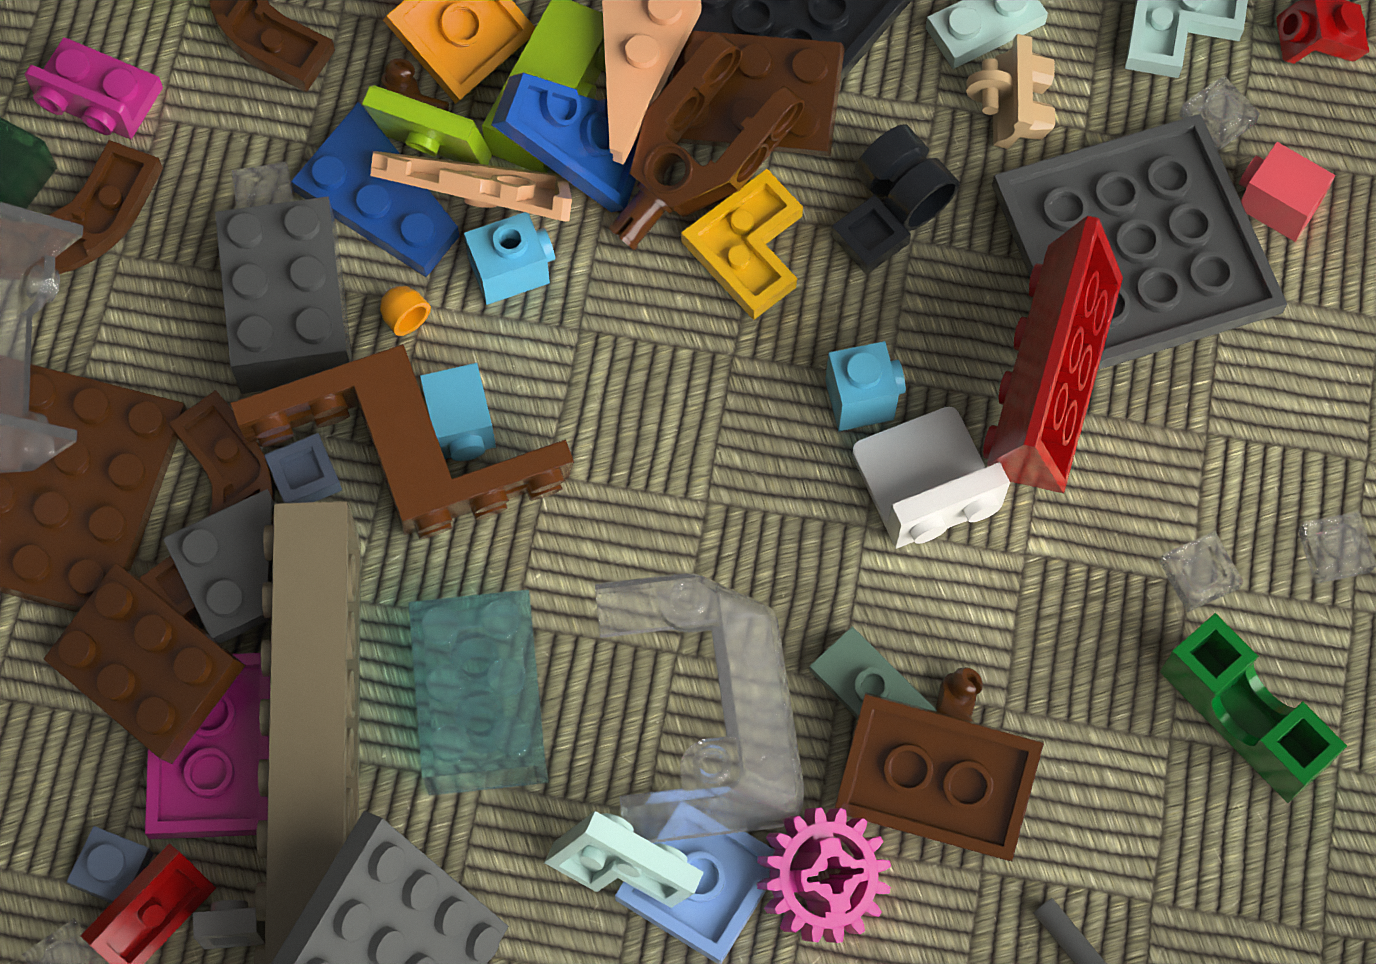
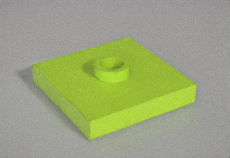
M375 85L373 87L369 86L362 105L386 137L403 142L409 147L427 155H440L458 162L489 164L492 153L473 120Z

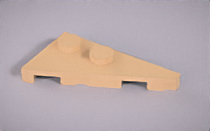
M602 0L610 153L613 154V161L624 164L641 131L645 112L658 98L701 14V0Z
M373 151L370 176L463 197L464 202L471 206L482 208L501 206L560 221H569L572 203L568 181L559 174Z

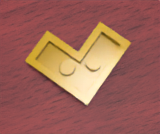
M765 169L745 184L740 191L733 193L682 231L681 243L741 308L755 320L797 286V277L766 244L802 217L803 206L768 169Z

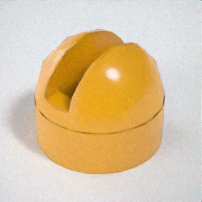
M395 286L388 290L382 297L380 312L384 322L397 336H404L415 331L424 323L431 310L430 304L422 295L408 286Z

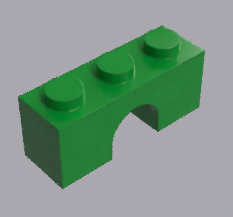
M1214 613L1172 650L1160 673L1254 770L1289 803L1330 766L1347 745L1303 701L1296 708H1293L1273 696L1256 674L1254 663L1259 656Z

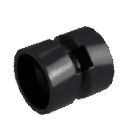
M903 124L888 130L877 138L859 158L855 165L854 173L873 195L877 197L886 196L884 205L908 231L923 226L939 214L955 196L960 182L938 158H926L929 148L907 124Z

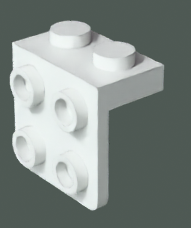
M953 407L941 408L857 441L853 446V459L895 549L912 542L920 544L930 541L943 534L947 528L965 521L977 522L990 517L1002 507L1010 484L1000 462L985 467L959 412Z

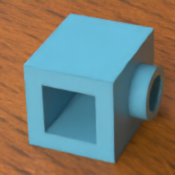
M523 212L464 233L468 259L486 305L550 283L548 262L555 260L554 250L546 229L535 230L529 213Z
M885 341L829 352L825 382L838 432L894 420L899 394L905 393L906 386L901 363L899 360L890 361Z
M477 363L420 375L429 417L444 459L452 458L455 461H467L481 456L487 449L496 448L491 418Z

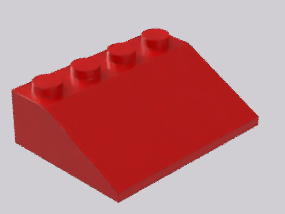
M1086 216L1049 244L1043 264L1036 263L1032 270L1029 282V296L1033 297L1028 317L1022 316L1018 321L1014 335V350L1018 351L1013 371L1007 370L1002 377L998 396L999 404L1003 405L998 426L991 425L989 427L983 447V457L988 459L987 465L991 466L1000 462L1010 482L1063 494L1123 280L1122 273L1100 219L1097 217Z

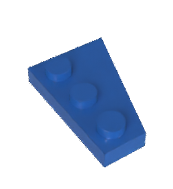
M526 73L510 76L491 125L611 213L624 210L636 182V178L630 174L639 135L624 164L613 161V154L610 153L607 99L599 101L579 95L577 89Z
M358 102L291 181L293 190L304 199L329 196L335 219L424 277H427L460 237L458 226L429 189L370 176L373 151L400 153L383 131L379 129L360 102Z

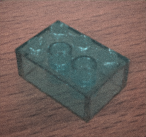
M529 589L409 602L421 771L428 795L549 783L534 619Z

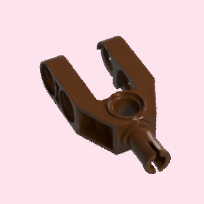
M721 33L712 34L698 47L645 112L630 174L639 181L636 186L640 190L615 221L607 227L633 250L639 247L638 244L665 211L669 214L676 211L682 217H686L740 191L794 126L804 110L805 101L783 84L782 88L778 89L768 98L752 119L749 116L745 117L740 124L743 130L716 162L710 160L708 164L701 165L688 151L677 145L681 136L727 82L741 61L742 50ZM678 162L685 163V174L682 180L675 185L665 186L664 175L667 169L672 164Z

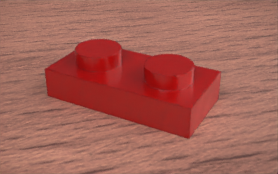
M169 843L80 937L109 964H145L207 899L216 887L181 852Z

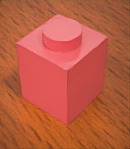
M1276 142L1265 160L1256 155L1243 173L1238 183L1246 188L1241 203L1246 214L1296 242L1322 203L1336 175L1281 143Z

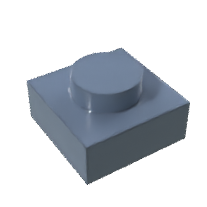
M319 433L264 454L284 503L315 502L342 491Z
M93 826L67 883L72 888L112 903L148 866L154 853L146 846Z

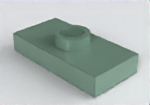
M853 626L809 666V671L857 720L859 719L866 692L936 711Z

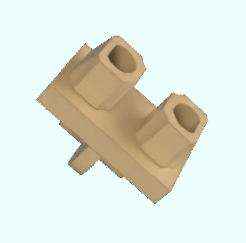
M1017 34L1013 38V47L1010 50L997 55L994 59L983 60L982 71L973 73L966 81L967 96L974 101L982 103V112L984 114H993V146L1008 149L1020 137L1042 140L1055 126V108L1051 104L1033 101V92L1043 94L1051 86L1054 78V59L1033 53L1032 37Z

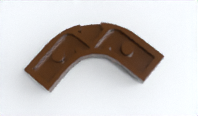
M209 0L214 20L221 35L240 57L258 69L305 92L309 90L335 52L332 39L287 18L272 7L268 0Z
M108 140L84 187L69 204L51 214L35 217L11 215L0 211V275L18 278L54 276L80 268L102 256L124 237L137 219L163 170L160 159Z
M217 390L169 423L175 436L203 469L212 485V507L208 516L268 489L275 504L272 476L258 442L247 443L237 424L233 410ZM272 515L271 525L273 524L274 515ZM171 555L140 577L145 584L190 620L199 614Z

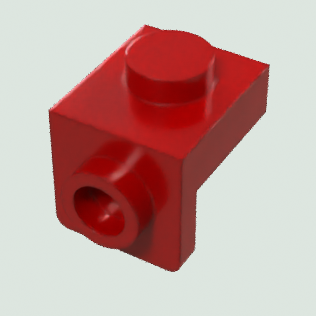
M1299 0L1278 14L1276 18L1282 57L1285 62L1295 64L1314 50L1355 62L1369 52L1365 31V18L1359 4L1347 0Z

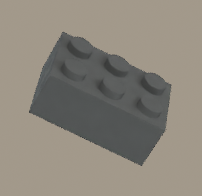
M329 196L215 212L230 367L241 394L270 390L352 362L338 231Z

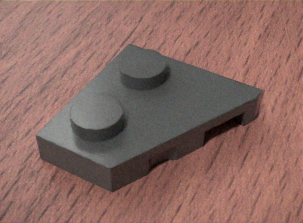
M268 489L163 538L209 636L219 644L270 620V618H264L262 608L263 583L269 582V574L272 571V561L265 560L263 547L264 526L271 525L272 515H274V502Z

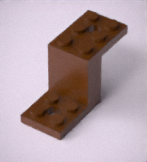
M404 344L230 403L237 424L247 443L258 440L261 447L275 445L294 436L292 428L315 421L317 428L339 423L350 417L348 409L359 406L404 535L417 532L419 540L430 538L452 529L451 522L453 518L472 512L475 520L498 514L508 509L506 503L510 498L524 493L528 494L530 501L557 493L563 489L561 484L565 482V479L569 478L574 463L565 439L452 479Z

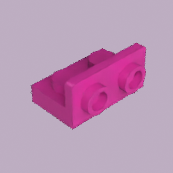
M65 37L59 43L44 69L30 65L24 74L34 94L35 102L45 110L56 115H62L64 112L82 119L88 127L100 134L111 135L114 132L132 140L163 89L158 76Z

